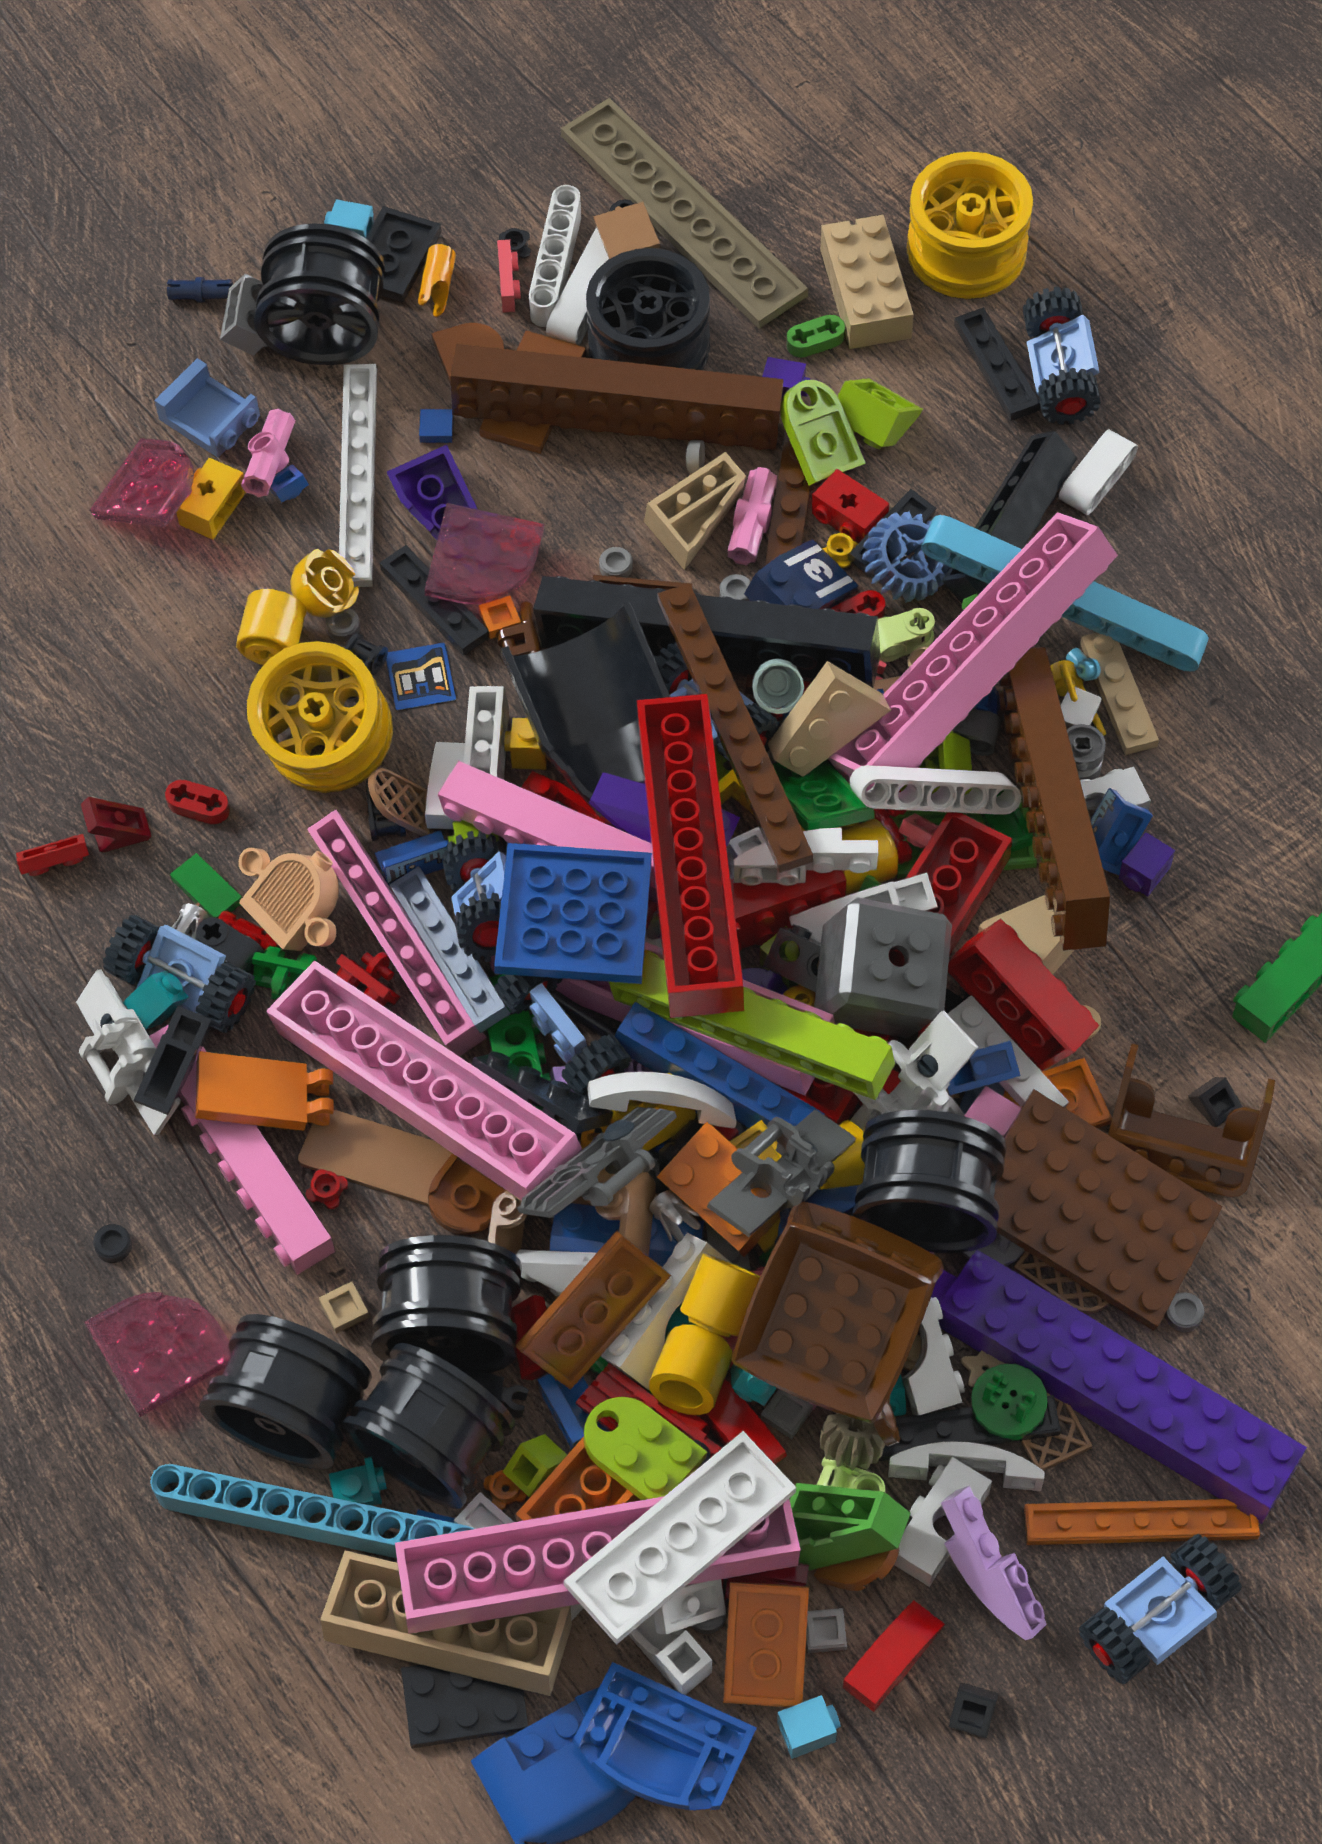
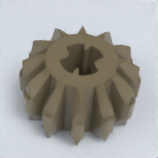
M836 1413L827 1416L823 1430H821L820 1448L825 1451V1459L836 1460L837 1467L846 1465L853 1471L856 1466H859L862 1469L868 1470L870 1464L878 1463L879 1458L882 1456L885 1443L879 1436L874 1423H868Z

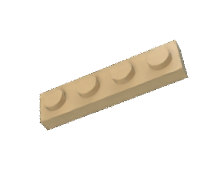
M1097 632L1081 636L1080 645L1085 656L1096 659L1100 664L1101 672L1099 677L1095 679V682L1124 754L1128 755L1158 747V736L1120 643L1113 640L1110 636Z

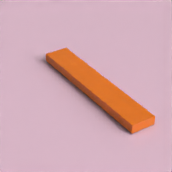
M1226 1499L1025 1504L1024 1506L1027 1545L1188 1541L1197 1534H1200L1202 1537L1205 1536L1209 1541L1259 1539L1260 1531L1256 1516L1251 1513L1249 1516L1236 1508V1504Z

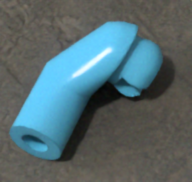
M1074 648L1068 652L1066 660L1075 664L1076 672L1081 679L1089 681L1099 677L1101 667L1096 659L1087 658L1079 648Z

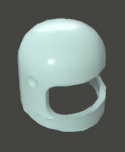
M778 658L768 660L760 665L755 672L752 689L754 698L761 708L770 713L782 714L791 711L803 695L804 684L797 667L787 660Z

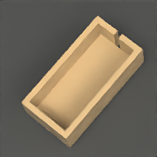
M884 215L856 219L855 225H851L850 221L821 225L820 250L839 316L845 323V337L849 349L911 339L914 314Z

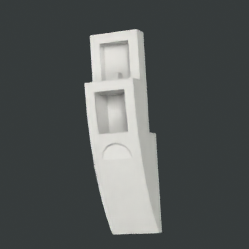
M842 828L803 831L813 853V862L779 873L768 846L764 842L734 859V883H743L745 885L779 883L789 886L796 883H805L806 870H814L819 873H828L833 870H850L854 873H864L869 870H877L878 840H842Z
M924 873L901 881L885 883L790 916L789 920L791 926L796 924L813 932L811 938L821 943L822 926L857 897L924 911L937 909L938 906L928 874Z

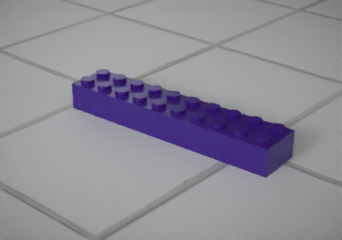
M978 1249L939 1303L943 1319L938 1320L942 1330L978 1352L982 1350L1004 1364H1017L1030 1369L1041 1379L1048 1394L1054 1395L1055 1398L1064 1404L1070 1405L1073 1410L1219 1499L1233 1502L1237 1505L1236 1508L1249 1516L1251 1513L1256 1516L1260 1524H1263L1306 1451V1446Z

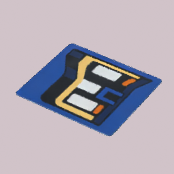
M445 643L388 652L386 661L396 710L456 699Z

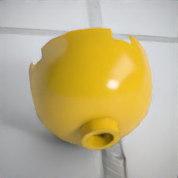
M315 549L307 554L294 567L290 580L291 592L293 596L304 603L307 609L306 612L321 618L338 615L349 609L357 600L359 588L358 585L354 587L352 577L355 576V572L343 556L330 549L325 552Z

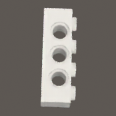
M504 686L470 687L463 763L504 780L506 758L504 737L505 731H508L509 704Z

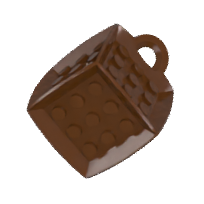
M799 1203L791 1209L787 1225L777 1241L755 1288L731 1356L734 1365L758 1379L799 1399L851 1418L874 1423L879 1436L886 1446L900 1442V1436L889 1403L890 1394L910 1353L936 1281L943 1273L944 1265L939 1257L874 1224L813 1203Z

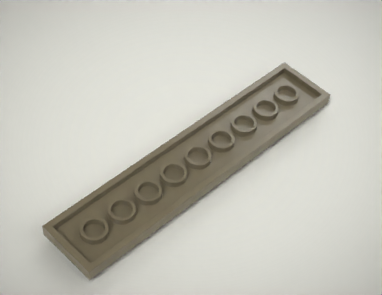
M610 98L561 128V137L626 200H631L634 204L644 202L652 225L686 259L694 263L702 274L758 329L808 297V288Z

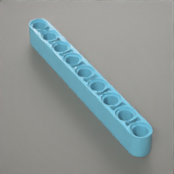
M937 515L932 519L921 546L923 553L928 557L988 584L1022 550L945 515ZM1094 581L1088 586L1084 594L1076 599L1061 616L1099 634L1110 636L1117 642L1183 671L1191 672L1198 669L1209 639L1203 630Z
M174 1464L159 1466L153 1472L150 1480L152 1490L158 1502L163 1508L170 1511L397 1558L395 1543L474 1529L462 1524ZM172 1482L179 1483L174 1491L163 1492L168 1484ZM215 1490L214 1495L210 1499H199L203 1492ZM245 1497L252 1498L247 1506L243 1508L235 1507L240 1499ZM278 1506H289L284 1514H272L273 1510ZM316 1513L326 1514L324 1519L318 1523L308 1522L310 1517ZM352 1521L363 1522L357 1530H345L346 1526ZM397 1528L400 1530L394 1538L385 1539L382 1537L388 1529Z

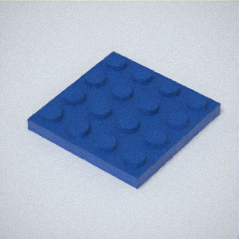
M508 843L494 973L642 984L652 853Z

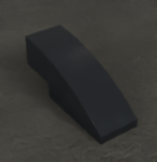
M177 1006L166 1033L162 1035L135 1095L134 1102L163 1114H169L211 1029L210 1018Z

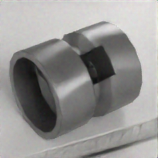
M1078 724L1071 726L1067 729L1079 779H1096L1100 775L1106 744L1104 736L1097 728L1091 725Z

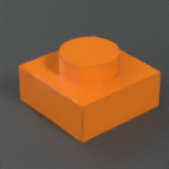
M510 595L478 605L484 626L489 630L490 639L495 638L496 633L503 628L521 624Z

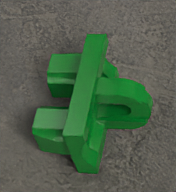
M268 946L264 953L255 952L252 958V964L254 965L253 975L255 977L254 980H256L255 985L272 988L271 1000H277L314 961L317 962V957L303 953L298 956L297 960L285 958V952L281 948Z

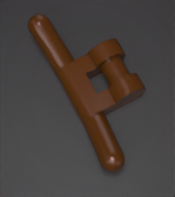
M524 601L520 605L521 624L503 628L496 633L498 645L501 647L508 646L511 654L516 656L542 651L534 622L533 605L529 601ZM524 639L525 644L516 646L517 641Z

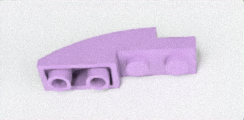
M970 1486L956 1490L941 1502L955 1533L944 1543L953 1562L970 1588L993 1615L1024 1640L1032 1639L1047 1623L1044 1619L1043 1607L1035 1599L1028 1584V1575L1025 1568L1019 1564L1015 1553L1001 1557L998 1541L994 1534L990 1532L983 1517L981 1503L974 1497Z

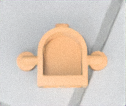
M247 848L241 853L239 857L240 870L245 875L255 876L258 879L239 903L282 949L302 951L307 943L313 946L327 947L336 938L335 924L327 918L336 906L339 885L337 876L331 867L333 862L328 856L320 851H316L312 856L287 853L276 857L270 862L268 853L263 849Z

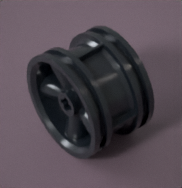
M317 223L301 224L278 232L268 241L264 248L261 266L263 287L257 297L254 316L257 334L275 352L306 364L340 365L365 356L374 347L378 338L380 310L377 302L383 293L386 270L382 254L365 237L339 226Z
M932 1110L893 1111L878 1115L866 1123L863 1131L864 1142L861 1147V1159L865 1164L863 1183L856 1189V1205L853 1209V1217L881 1227L931 1253L974 1251L990 1245L996 1239L1000 1209L997 1201L994 1199L996 1181L1004 1173V1158L1007 1148L1005 1139L998 1131L972 1118Z

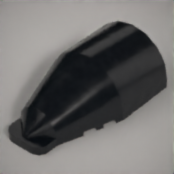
M630 601L624 603L613 617L598 627L557 646L519 656L512 655L508 646L501 648L500 651L541 752L605 824L614 828L616 827L590 805L589 801L603 772L645 784L637 700L670 697Z

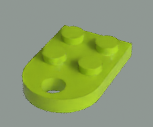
M804 380L787 390L781 401V419L809 486L826 480L836 469L845 473L866 464L841 402L830 387L820 381ZM801 391L809 395L811 400L810 406L802 401Z
M616 1397L603 1401L591 1411L585 1423L584 1446L590 1459L640 1500L666 1496L689 1477L707 1456L705 1449L649 1406L633 1398ZM603 1417H611L617 1421L618 1427L613 1431L606 1432L598 1427L597 1421Z

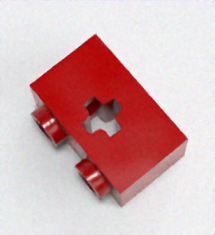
M836 469L812 494V514H814L816 519L823 524H829L840 533L850 536L858 544L889 512V502L839 469Z

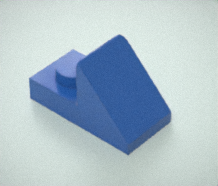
M1011 1041L976 1050L949 1082L950 1085L947 1088L949 1095L1021 1076Z

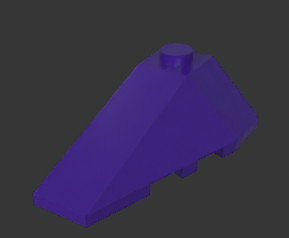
M447 445L387 471V475L401 504L472 577L503 564Z
M603 772L589 804L617 829L626 831L628 834L651 843L645 784ZM722 809L727 848L740 817Z

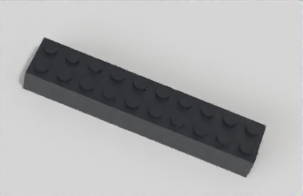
M542 576L533 607L542 648H551L581 636L613 617L624 603L630 601L653 657L655 655L658 657L661 649L665 648L667 650L669 644L676 643L658 603L657 593L666 590L662 588H640L629 584H607L596 580H575L564 576ZM694 592L730 672L755 675L761 664L768 660L779 658L795 665L803 681L812 682L828 661L874 688L881 657L878 616H870L865 613L837 612L832 609L804 608L794 604H771L761 600H738L728 596H706Z

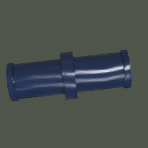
M196 277L195 280L169 279L167 285L170 287H167V296L169 300L196 299L197 303H203L206 299H227L229 288L233 285V280H205L204 277Z

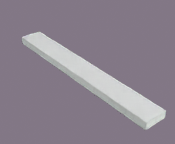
M376 364L344 365L339 554L347 560L355 572V576L352 577L354 587L357 585L358 587H373Z

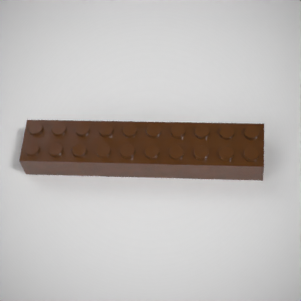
M456 344L451 370L452 415L464 418L493 419L499 422H525L529 425L551 424V426H558L563 429H587L594 432L623 433L628 436L642 435L659 439L670 438L688 441L703 440L707 443H716L724 446L753 447L758 450H776L784 379Z
M1030 648L1016 662L1014 668L999 680L1003 690L997 691V704L999 711H1005V714H1003V729L1005 735L1011 736L1008 741L1010 758L1017 760L1014 764L1016 783H1022L1023 785L1020 788L1021 804L1023 808L1029 809V812L1026 813L1027 829L1029 833L1035 834L1032 845L1034 857L1041 859V863H1039L1041 884H1047L1048 889H1045V902L1047 910H1053L1054 915L1051 917L1052 932L1054 937L1060 936L1063 951L1105 947L1107 944L1110 894L1046 648Z

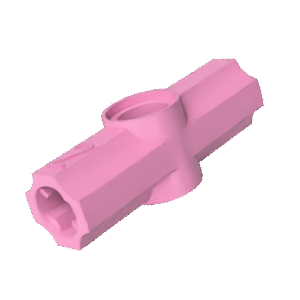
M280 409L269 411L262 432L256 434L249 441L248 449L252 454V458L241 484L246 493L253 494L256 497L267 496L275 474L283 470L289 463V456L285 452V448L295 424V419L291 413H286Z
M758 467L755 470H750L743 497L737 501L733 520L734 530L728 546V557L737 564L748 565L751 562H756L763 533L768 531L772 514L771 503L777 487V475L773 474L770 469Z

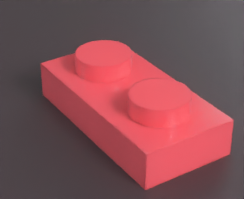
M497 240L503 313L515 312V299H521L520 281L513 280V271H519L517 252H511L510 240Z

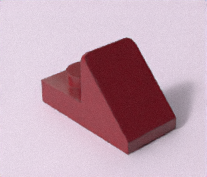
M87 797L81 803L88 833L95 834L100 852H108L148 841L152 837L144 808L93 797Z

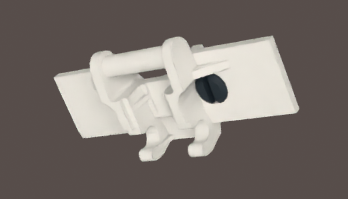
M97 970L76 1001L94 1033V1036L85 1038L79 1049V1054L83 1060L89 1062L106 1092L105 1099L108 1104L113 1105L121 1102L128 1093L134 1102L135 1095L143 1080V1074L147 1071L156 1047L133 1009H126L109 978L104 975L102 970ZM112 1048L119 1057L112 1071L109 1070L100 1054L103 1049ZM177 1098L168 1115L136 1102L134 1104L153 1135H158L180 1104V1098Z
M941 1011L909 1050L896 1040L889 1042V1045L892 1046L895 1064L897 1063L902 1069L898 1076L901 1082L890 1094H887L882 1088L876 1100L855 1093L863 1105L850 1121L855 1123L862 1131H864L866 1123L878 1115L900 1110L940 1111L950 1098L946 1089L950 1085L949 1082L979 1047L945 1011Z

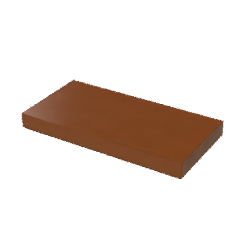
M525 331L517 348L518 351L583 358L586 356V347L530 331ZM484 418L479 432L481 437L541 454L553 426L541 423L529 425L525 422L517 421L499 422Z
M616 1231L515 1346L521 1353L571 1390L671 1275L625 1236Z

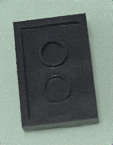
M385 206L382 207L366 236V239L377 247L385 261L386 270L382 296L401 302L405 301L426 262L429 247L435 245L442 232L440 223Z
M426 1665L401 1668L411 1749L515 1733L528 1727L523 1689Z

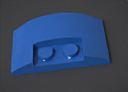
M612 1662L573 1739V1743L577 1749L580 1748L588 1762L598 1772L622 1789L640 1798L677 1809L719 1810L757 1727Z
M599 1687L575 1697L573 1702L508 1738L503 1737L471 1760L477 1775L515 1844H525L524 1842L558 1844L577 1838L611 1820L635 1799L636 1795L622 1789L598 1772L588 1762L580 1748L577 1749L573 1743V1739Z

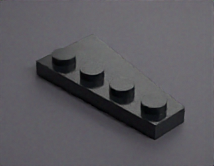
M492 1051L487 1055L473 1058L472 1065L510 1091H518L517 1095L531 1105L543 1106V1113L555 1121H558V1118L568 1121L566 1128L575 1134L610 1125L614 1111L590 1107L588 1095L580 1096L572 1092V1087L564 1082L556 1080L550 1082L540 1077V1071L532 1067H519L510 1063L511 1058L499 1052Z

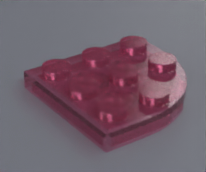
M140 438L89 511L98 520L166 527L173 520L184 500L192 492L191 487L194 479L193 464L184 450L176 443Z
M447 503L424 596L463 604H484L499 599V596L513 589L517 590L529 578L535 567L545 524Z
M163 1292L139 1294L118 1302L84 1322L139 1417L227 1366L232 1355L228 1348L229 1340L215 1318L200 1304L186 1297L183 1299L163 1295Z

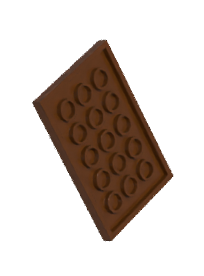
M1033 1089L1004 1137L1007 1144L1004 1158V1173L996 1181L994 1199L997 1201L1000 1209L997 1233L1154 1331L1162 1321L1222 1206Z

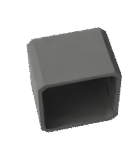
M857 897L822 926L814 1007L833 1014L836 1025L842 1023L854 1029L908 1039L931 1023L941 1011H944L952 924L944 914ZM891 949H896L903 954V967H897L890 962L888 955Z

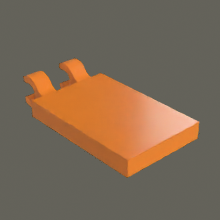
M199 1051L196 1059L195 1118L304 1131L307 1122L327 1126L330 1123V1114L334 1112V1100L318 1098L307 1102V1093L317 1096H329V1085H333V1070L322 1068L307 1073V1064Z

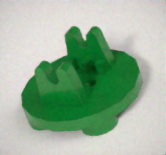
M999 1364L987 1369L977 1379L971 1394L972 1414L978 1423L989 1433L1011 1440L1022 1439L1026 1434L1031 1433L1042 1422L1047 1410V1391L1041 1379L1030 1369L1017 1364ZM1014 1392L1017 1396L1012 1397L1010 1393ZM1006 1404L1009 1408L1004 1409L1002 1405Z

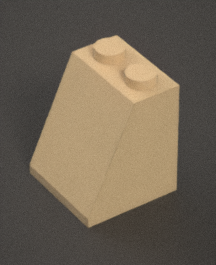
M1045 895L983 921L978 930V933H980L1001 918L1017 932L1019 939L1041 958L1043 965L1052 974L1056 972L1074 951H1063L1060 936L1054 937L1051 917L1054 915L1053 910H1047Z

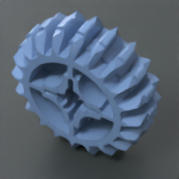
M909 511L904 512L901 516L896 512L891 514L888 519L882 518L877 523V526L869 531V538L864 542L863 547L867 551L863 554L862 559L870 562L865 572L874 573L875 577L872 579L871 584L880 582L883 585L881 593L891 590L893 600L903 596L906 603L914 598L919 601L923 600L927 595H933L938 591V587L944 584L942 580L950 566L928 556L927 563L921 546L932 521H928L926 524L923 523L922 514L912 518ZM887 551H888V553H889V555H890V559H891L890 561H889L888 556H887ZM912 552L915 553V554L910 558V560H909L908 558H906V559L903 560L902 562L900 561V559H902V558L905 556V554L908 556V555L911 554Z

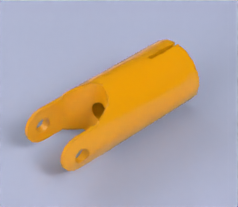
M435 244L428 249L418 298V304L424 305L428 302L430 296L432 297L435 304L433 310L435 317H439L445 310L456 258L455 251L443 244Z

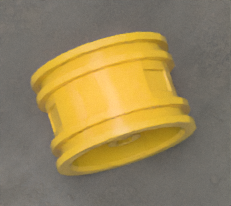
M980 152L953 153L940 157L927 165L917 176L912 186L909 214L911 222L907 238V255L915 275L936 292L964 299L986 297L1010 286L1020 275L1025 265L1033 196L1025 176L1014 165L1004 159Z
M320 641L304 642L290 646L271 657L258 671L250 686L247 699V719L252 735L279 773L292 784L306 790L321 793L338 792L358 785L382 764L390 748L393 735L392 714L388 702L377 686L372 674L363 661L350 650L333 643ZM294 695H300L299 701L292 706L286 705ZM353 696L359 697V701L355 706L350 708L344 707L348 698ZM290 727L293 738L279 742L278 735ZM315 746H325L324 752L321 755L310 756L311 750Z

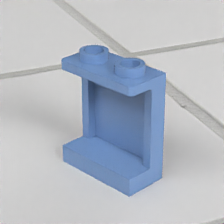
M198 358L154 400L160 421L217 458L226 449L232 448L238 437L247 428L254 426L260 416L257 397L250 394L244 399L209 376L207 364Z

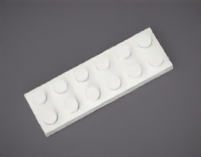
M742 1431L564 1580V1586L617 1645L796 1493V1487L749 1436Z

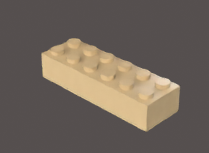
M346 1550L344 1551L320 1619L324 1641L551 1696L572 1626L571 1606L408 1634L398 1564Z

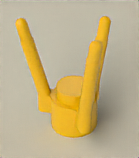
M1068 660L1052 664L1050 667L1057 694L1065 696L1068 691L1073 702L1077 701L1078 697L1075 687L1086 690L1082 679L1077 676L1075 664ZM1096 712L1092 721L1095 727L1105 736L1106 731Z

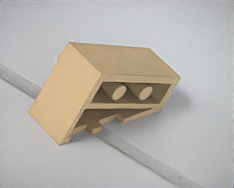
M724 452L647 503L644 518L645 524L684 570L742 495L746 475L731 457Z
M827 661L768 742V746L776 762L804 777L889 713L891 709L881 692Z

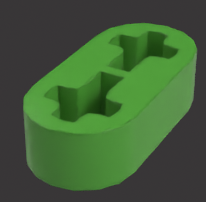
M825 315L795 325L787 333V350L791 355L802 358L837 347L844 341L845 323L836 315ZM829 328H830V330H831L832 332H836V333L831 334V332H830L829 330L825 331V329H829ZM800 338L803 342L806 343L802 344L799 340L796 341V339Z

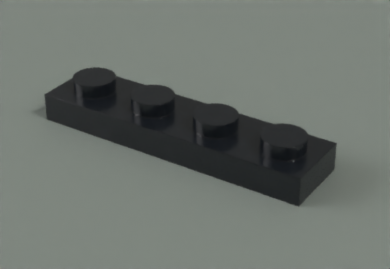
M983 307L955 317L954 326L1008 419L1013 421L1040 411L1039 399L985 308Z
M407 545L380 562L381 571L463 656L489 638V630Z

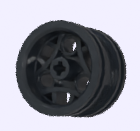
M642 248L620 253L607 260L596 270L589 281L586 292L590 358L694 370L704 369L710 353L708 322L710 316V295L706 279L694 263L682 255L668 250Z
M428 1235L401 1239L381 1250L378 1258L379 1271L376 1282L379 1290L383 1292L382 1310L375 1315L373 1320L374 1335L371 1340L372 1351L380 1360L391 1359L390 1352L392 1348L398 1343H404L424 1349L447 1361L464 1373H467L468 1368L492 1373L504 1369L513 1363L517 1352L515 1342L518 1337L517 1325L511 1320L512 1302L520 1294L521 1283L519 1278L522 1274L521 1260L513 1252L488 1241L453 1235Z
M247 1314L241 1317L236 1327L237 1333L232 1335L228 1344L232 1355L222 1376H216L211 1379L207 1388L208 1394L203 1396L199 1405L201 1414L208 1422L230 1438L268 1457L308 1469L324 1470L331 1468L337 1457L335 1451L340 1449L344 1441L343 1433L340 1430L341 1422L354 1403L363 1399L365 1395L363 1390L367 1389L372 1379L371 1371L354 1353L332 1339L305 1326L262 1314Z
M398 1343L390 1352L391 1359L384 1360L381 1364L379 1372L382 1378L366 1401L358 1400L351 1408L353 1416L345 1417L341 1422L340 1429L366 1458L372 1456L373 1464L377 1467L382 1466L383 1471L389 1476L435 1503L448 1508L460 1509L467 1500L465 1493L473 1492L477 1486L478 1481L475 1473L490 1451L497 1452L501 1450L505 1443L504 1436L511 1435L515 1429V1420L507 1408L494 1395L466 1373L424 1349L410 1344Z

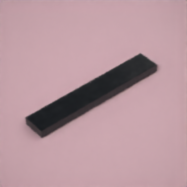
M1054 1395L1047 1396V1410L1042 1422L1031 1433L1026 1434L1019 1440L1002 1438L989 1433L973 1416L972 1407L897 1417L895 1420L900 1442L891 1446L885 1445L879 1461L890 1460L891 1456L913 1447L938 1442H970L989 1446L1058 1436L1061 1433ZM1006 1404L1002 1405L1004 1409L1009 1408Z

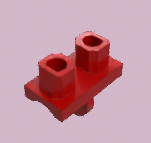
M366 952L361 958V961L367 965L366 970L352 959L350 960L343 954L340 955L336 961L341 966L336 974L355 988L362 982L368 987L364 994L382 1006H385L387 1002L395 1005L400 996L378 980L382 976L389 981L394 976V972L388 968L390 958L385 952H380L375 957Z

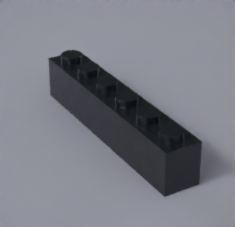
M1055 431L1036 434L1030 437L975 526L976 529L1020 549L1027 545V540L1033 530L1040 525L1041 517L1047 507L1055 500L1058 489L1069 477L1070 470L1077 460L1074 453ZM952 567L949 568L942 580L961 603L967 597L974 594L979 595L988 585V583Z

